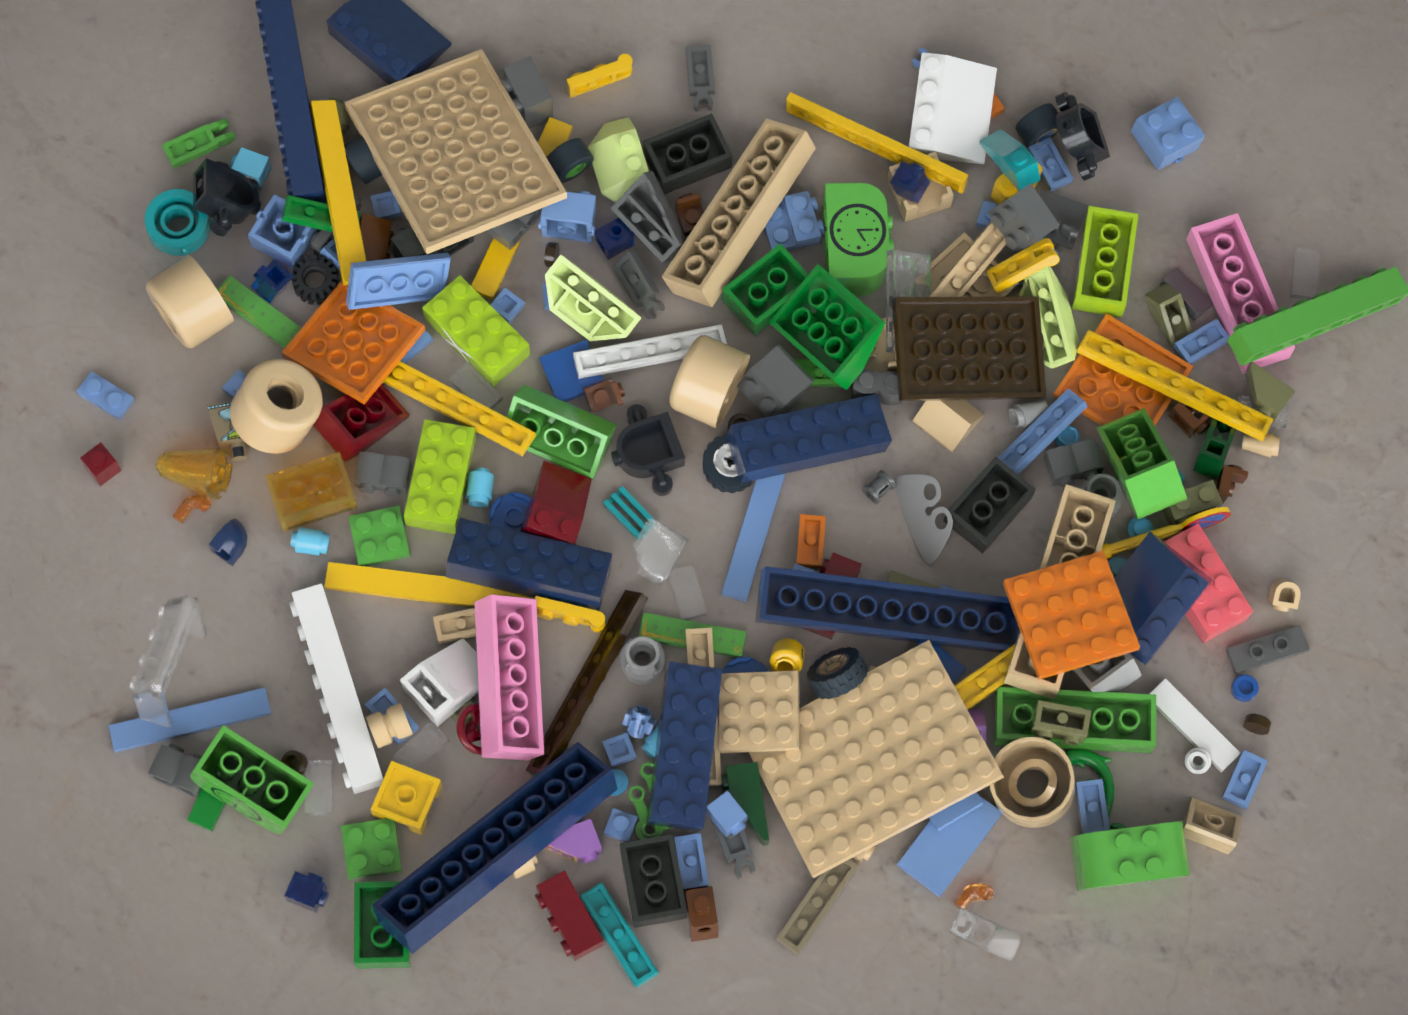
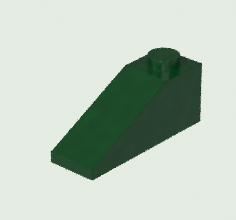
M1213 418L1193 471L1217 480L1236 429Z
M751 762L726 766L725 774L721 775L722 789L728 790L747 814L746 823L763 846L768 845L769 835L758 763Z

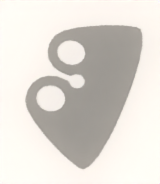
M921 474L898 476L896 478V490L906 523L922 558L928 565H932L950 536L953 527L952 515L945 507H937L929 516L925 512L928 506L933 507L936 505L941 497V488L937 479ZM929 483L936 487V496L932 500H928L924 496V488ZM939 513H944L948 519L947 526L942 530L938 529L935 524V518Z

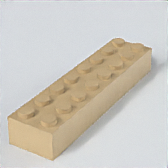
M765 119L662 275L663 280L673 294L713 307L721 295L722 289L727 286L815 151L816 147L806 130Z
M1066 484L1058 503L1038 570L1100 552L1116 500ZM1019 630L1003 683L1054 700L1060 689L1064 672L1038 680L1022 633Z

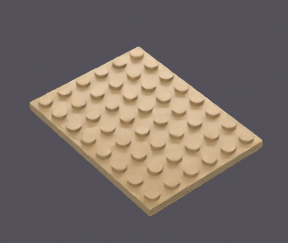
M482 49L344 102L345 109L359 134L362 135L368 144L374 161L426 254L567 198L565 188Z
M929 640L867 672V676L863 679L864 681L848 693L831 699L818 698L799 708V750L749 752L753 762L758 763L759 774L813 878L1004 778Z

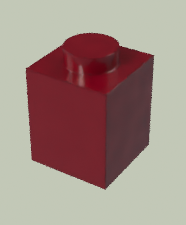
M101 442L80 457L84 467L100 486L121 471L115 458Z

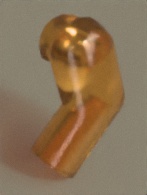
M204 494L187 497L180 504L173 517L179 522L184 523L192 510L199 508L200 511L206 512L211 506V501Z
M984 883L969 884L954 904L962 911H965L972 901L991 900L994 897V890L990 885Z

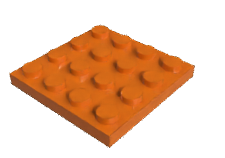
M341 281L281 354L284 359L301 365L315 377L365 404L424 333L425 326L390 305L348 310L346 306L348 285H343Z
M1109 314L1105 315L1094 332L1188 377L1194 367ZM1079 354L1053 394V397L1058 399L1069 388L1082 398L1088 406L1081 414L1101 426L1143 408L1146 409L1153 424L1156 426L1173 398Z
M1104 551L1003 581V586L1038 680L1138 651L1140 648Z

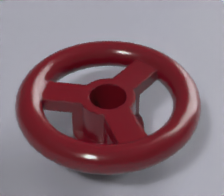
M471 703L460 711L456 721V731L460 742L468 751L482 755L481 747L472 744L481 739L479 703ZM471 713L473 720L464 724L467 715Z

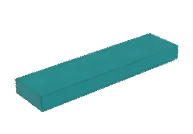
M601 882L581 894L579 897L634 987L637 988L657 976L659 972L603 883Z

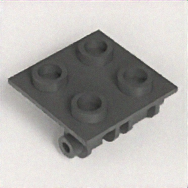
M1041 189L1040 197L1059 223V226L1044 236L1043 239L1049 238L1054 244L1073 249L1088 205Z

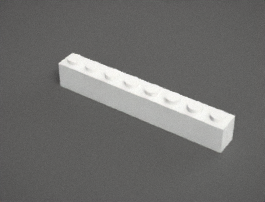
M322 583L292 592L294 601L289 602L293 617L299 616L301 625L296 626L300 640H306L309 649L304 650L308 665L314 664L316 674L312 675L316 690L322 689L324 698L319 699L323 713H329L331 723H327L331 739L337 738L339 747L334 749L338 762L345 763L347 772L342 773L346 787H352L354 794L379 787L382 784L383 776Z

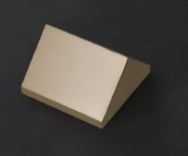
M966 400L925 401L912 422L953 453L984 417V414Z
M1192 797L1183 820L1184 836L1186 839L1229 854L1237 844L1242 816Z

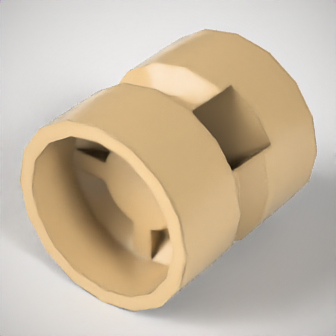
M401 703L390 706L385 715L378 711L365 716L378 749L391 744L392 737L394 736L398 739H404L413 735Z

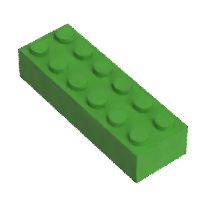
M998 687L995 691L993 746H1006L1020 738L1036 737L1037 734H1031L1030 732L1034 708L1038 700L1091 710L1088 735L1083 743L1068 745L1063 743L1062 739L1052 738V740H1049L1061 749L1152 753L1156 747V694L1059 690L1053 700L1016 687Z

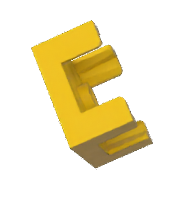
M391 761L370 809L373 817L394 820L409 826L410 831L423 835L427 825V815L434 799L439 797L443 787L442 782L438 778Z

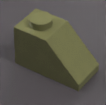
M1165 283L1145 294L1152 318L1172 347L1177 341L1193 333L1183 298L1179 291Z
M1252 362L1245 374L1252 408L1273 418L1272 422L1274 423L1292 398L1295 390Z

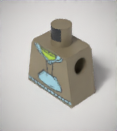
M232 401L207 405L220 449L231 450L232 461L246 460V447L251 446L240 438L232 425L230 418Z

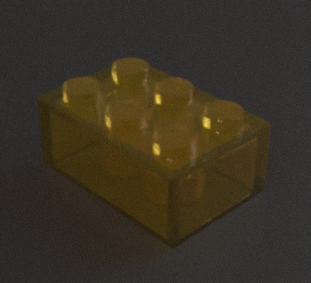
M340 452L265 475L283 532L357 509L356 500Z

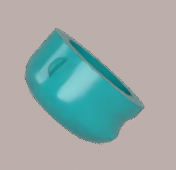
M183 189L164 191L157 195L148 205L145 213L147 234H149L153 245L160 251L168 255L185 256L199 250L208 239L210 232L209 215L193 209L192 192ZM176 218H187L190 220L187 228L179 232H173L167 226Z

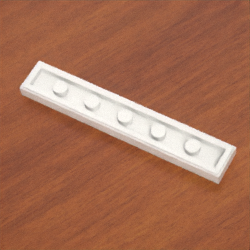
M722 324L573 352L578 379L684 359L693 342L701 335L712 337L727 344Z

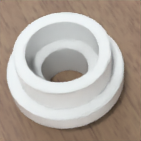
M1193 748L1185 756V766L1194 774H1203L1211 766V756L1203 748ZM1195 756L1202 757L1203 763L1201 765L1194 763L1193 758Z

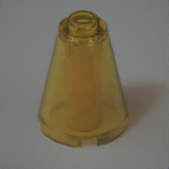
M224 448L165 451L162 456L158 457L156 469L161 477L216 500L222 498L219 494L221 491H227L231 480L232 464L227 461V456L231 457L228 449Z

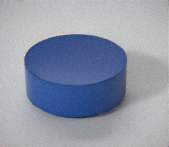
M1246 674L1236 677L1231 685L1232 695L1241 702L1251 701L1259 690L1256 679Z

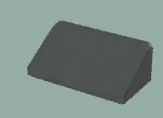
M1179 269L1164 277L1160 283V286L1166 283L1181 293L1187 314L1194 321L1213 305Z

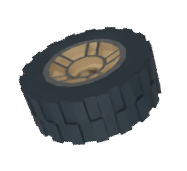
M842 647L830 651L817 659L809 667L807 679L817 697L831 699L840 697V695L848 693L861 684L867 676L868 668L856 648Z

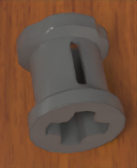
M883 470L877 473L878 476L869 485L865 484L862 487L865 495L875 504L880 502V498L888 490H893L896 487L893 479Z

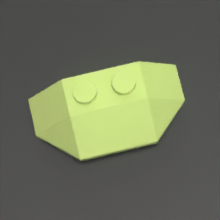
M629 117L605 123L587 147L594 158L592 166L600 192L615 203L644 172H649L636 128Z
M563 255L557 258L545 274L550 311L589 341L626 338L642 318L613 292Z
M1046 266L1024 278V284L1019 296H1039L1044 365L1053 369L1075 360L1079 338L1068 296L1052 268Z

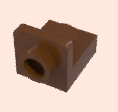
M687 193L675 201V211L684 236L691 233L704 213L699 193L694 195Z
M612 377L583 387L592 413L615 404L618 406L624 404L622 397L625 396L623 387L620 382L616 383Z
M1181 402L1176 404L1169 414L1171 420L1189 438L1195 433L1201 435L1210 426L1208 423L1211 418L1210 416L1204 414L1201 418L1197 419L1195 412L1189 406H1184Z
M1224 465L1219 473L1216 488L1223 503L1228 496L1232 497L1235 482L1243 484L1248 477L1249 472L1242 470L1240 466Z

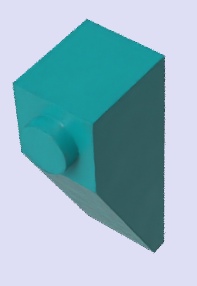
M1000 129L979 141L983 149L1018 191L1030 183L1033 185L1041 180L1036 159L1023 144Z

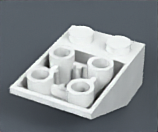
M464 638L420 662L400 679L403 690L437 727L479 692L477 652Z

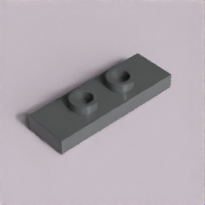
M1296 626L1226 649L1234 673L1238 674L1308 652L1310 649L1301 626Z

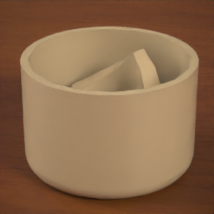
M189 254L149 279L146 283V291L155 308L176 338L189 349L197 347L234 322L233 316L220 293L200 265Z
M706 335L696 338L685 355L675 377L669 397L671 408L711 427L719 428L738 394L739 389L737 385L746 374L750 354Z
M285 359L263 361L250 370L232 399L230 406L232 425L244 442L259 451L273 454L291 451L304 440L318 419L323 404L322 392L314 376L301 365ZM277 386L290 393L293 398L292 409H281L274 405L269 399L267 392Z
M1038 737L1017 739L1000 750L994 760L1004 778L990 785L993 799L1000 812L1011 822L1028 828L1045 827L1063 817L1073 802L1076 787L1073 767L1065 752L1053 742ZM1032 769L1043 772L1049 779L1045 792L1033 799L1021 796L1017 790V781L1021 774Z

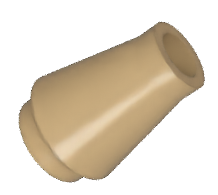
M1267 433L1262 442L1249 435H1244L1242 450H1248L1269 458L1271 456H1278L1280 436H1275L1274 433Z

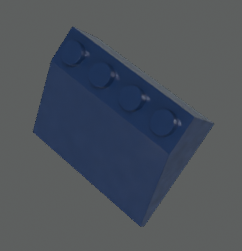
M350 0L343 4L327 20L329 34L389 85L426 71L452 45L448 39L401 0Z
M1152 532L1147 534L1114 578L1140 645L1138 651L1131 652L1130 654L1144 665L1150 662L1213 581L1212 578Z

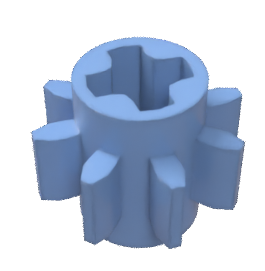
M637 705L634 706L633 710L628 709L622 725L627 726L626 732L630 736L644 738L646 734L650 735L657 719L651 718L653 712L649 708Z

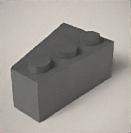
M653 171L644 172L610 208L662 263L671 261L686 241L684 233Z

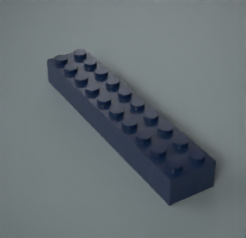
M256 0L255 4L259 17L263 52L271 88V99L279 135V146L283 158L282 164L287 182V193L291 196L327 204L292 1Z
M765 566L760 574L755 622L918 643H924L929 640L933 645L1002 653L1014 645L1020 630L1008 597Z
M577 742L374 902L372 907L379 925L413 954L618 790L613 770Z

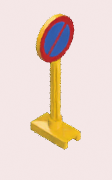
M1228 507L1214 508L1198 513L1181 524L1169 525L1150 532L1162 540L1185 531L1198 523L1202 529L1214 526L1227 519L1231 512ZM1149 532L1109 545L1105 543L1101 551H1104L1106 559L1112 558V555L1137 548Z

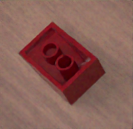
M382 383L365 404L345 394L322 406L321 413L313 426L343 461L346 462L359 455V452H365L409 418L410 414Z
M543 461L520 532L575 545L583 521L592 479Z

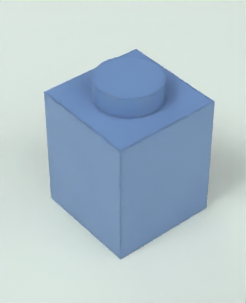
M728 791L706 807V814L725 837L731 833L735 836L746 827L744 823L747 821V814Z

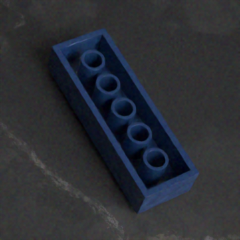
M877 394L733 424L726 435L740 483L882 453L886 451L892 442Z
M460 518L447 559L446 577L535 598V596L599 611L611 571L613 553Z
M669 662L665 668L647 824L700 831L704 828L722 669Z

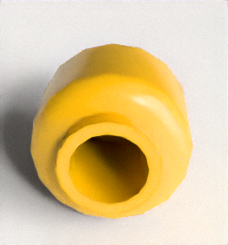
M791 638L778 640L772 648L769 660L770 667L773 671L798 670L800 672L806 656L804 647L800 642Z

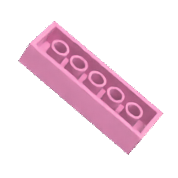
M1238 213L1190 229L1186 239L1220 322L1229 337L1234 333L1233 328L1243 322H1247L1249 325L1259 316L1267 314L1269 317L1279 309ZM1293 345L1253 362L1260 367H1264L1289 359L1295 346ZM1236 357L1242 374L1246 373L1252 362L1241 366Z
M489 595L474 602L482 758L528 761L544 755L536 599Z

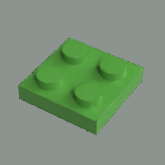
M400 506L348 516L359 566L366 567L410 557Z
M387 818L341 826L348 880L402 872L394 820Z

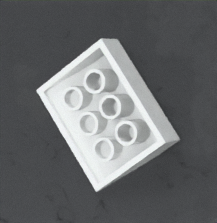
M922 53L909 147L925 155L936 152L939 160L985 164L986 151L979 141L986 138L989 134L997 68L949 55Z

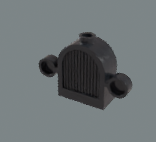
M1063 92L1055 96L1057 106L1061 111L1056 115L1057 129L1067 151L1077 160V170L1081 178L1086 181L1095 177L1097 163L1109 158L1110 154L1097 113L1082 103L1078 104L1074 95Z
M206 158L193 173V209L213 217L209 222V227L214 234L225 236L232 228V224H240L250 213L256 215L259 212L261 201H259V193L255 185L242 173L229 168L227 163L215 162Z
M634 404L627 410V421L630 425L621 431L617 439V450L611 452L615 467L620 466L625 473L635 478L654 476L652 480L654 493L659 496H666L672 491L673 481L665 472L685 466L684 453L668 412L647 418L645 407Z

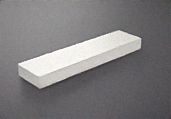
M1166 678L1149 693L1156 694V709L1195 748L1199 747L1207 750L1211 756V763L1221 773L1241 754Z

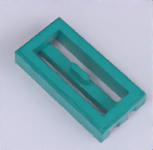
M623 486L616 493L614 492L608 500L606 499L603 502V506L637 541L657 525V521ZM621 496L649 523L648 525L620 499ZM616 502L642 531L638 532L612 504Z

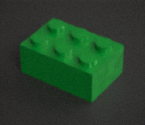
M780 243L722 289V301L747 329L756 336L770 324L768 322L809 274Z
M401 881L354 882V965L356 969L411 968V953L379 925L372 907L374 902Z

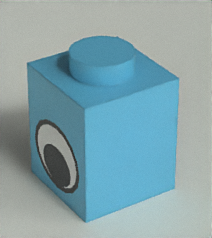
M243 147L240 148L238 155L234 154L230 162L231 169L245 175L255 187L262 189L272 168L269 157Z

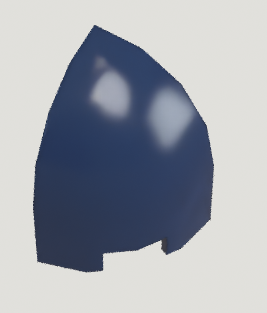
M236 518L226 523L209 543L211 551L233 566L247 546V533L243 524Z

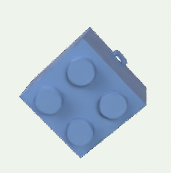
M1178 97L1139 116L1130 131L1157 170L1173 162L1176 164L1180 163L1186 155L1198 150L1205 137V134Z
M578 191L577 193L567 192L566 199L542 208L541 219L539 220V229H542V236L592 243L595 234L596 195H591L586 191Z
M274 194L264 211L260 210L258 212L257 221L248 234L249 242L252 248L293 269L294 266L297 267V262L302 259L311 245L313 235L320 229L282 221L285 200Z

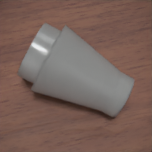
M1044 400L1015 404L1009 410V417L1015 428H1025L1032 424L1049 407Z

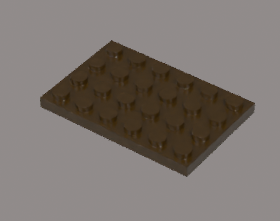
M1039 296L895 297L892 299L899 401L1043 399L1046 397Z

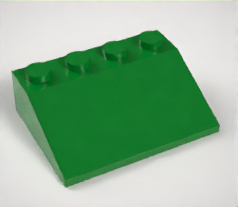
M819 264L815 266L768 322L845 390L849 388L863 371L886 324L885 321Z

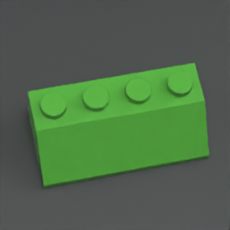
M524 384L513 396L507 418L536 433V437L527 449L528 452L591 479L595 478L617 426L615 423Z

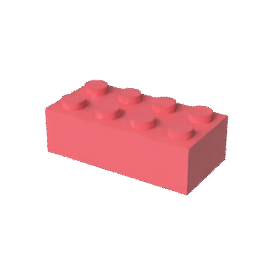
M1199 523L1164 541L1213 579L1186 614L1203 644L1248 620L1253 612L1252 608Z

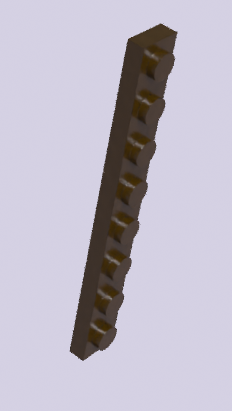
M630 590L624 591L543 738L544 755L531 759L526 771L534 776L562 755L568 747L569 741L580 725L589 705L593 702L596 692L605 680L607 672L617 658L634 623L643 611V607L648 600V597L643 593Z

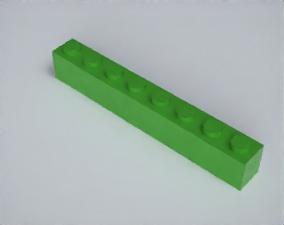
M1396 266L1388 270L1383 267L1372 273V276L1368 278L1366 275H1362L1350 285L1342 283L1330 293H1327L1325 290L1316 294L1312 300L1308 301L1307 298L1296 302L1292 308L1288 309L1287 306L1276 310L1269 317L1267 314L1261 315L1249 325L1247 322H1243L1233 328L1234 333L1227 339V342L1240 365L1243 366L1398 304L1408 295V286Z

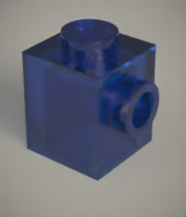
M902 161L890 184L897 195L918 204L930 181L922 166L913 162L910 165Z
M619 217L595 230V241L607 260L634 246L635 234Z
M274 259L267 267L262 265L253 276L256 280L251 287L270 304L287 287L294 276Z
M295 871L284 896L288 902L317 913L319 906L324 907L329 892H326L327 886L322 882V877L310 872L306 876Z

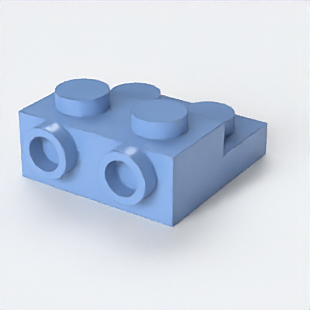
M808 191L785 196L764 227L770 251L780 243L787 251L820 244L821 234H824V226L821 219H816L815 212L818 211L817 201L815 197H810Z

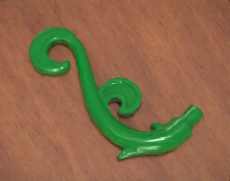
M1087 749L1066 750L1065 754L1072 765L1077 764L1084 769V764L1097 772L1100 779H1103L1109 819L1115 791L1113 776L1106 764L1111 762V758L1103 757ZM1115 822L1110 826L1111 829L1128 828L1121 823Z

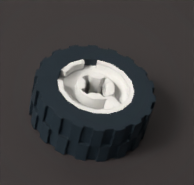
M723 434L720 437L717 436L714 438V441L707 445V449L704 451L703 474L706 475L707 482H710L712 487L719 489L720 492L735 493L737 491H744L746 487L749 488L752 485L753 481L740 483L735 465L733 464L731 467H728L727 461L733 460L726 439L727 434Z

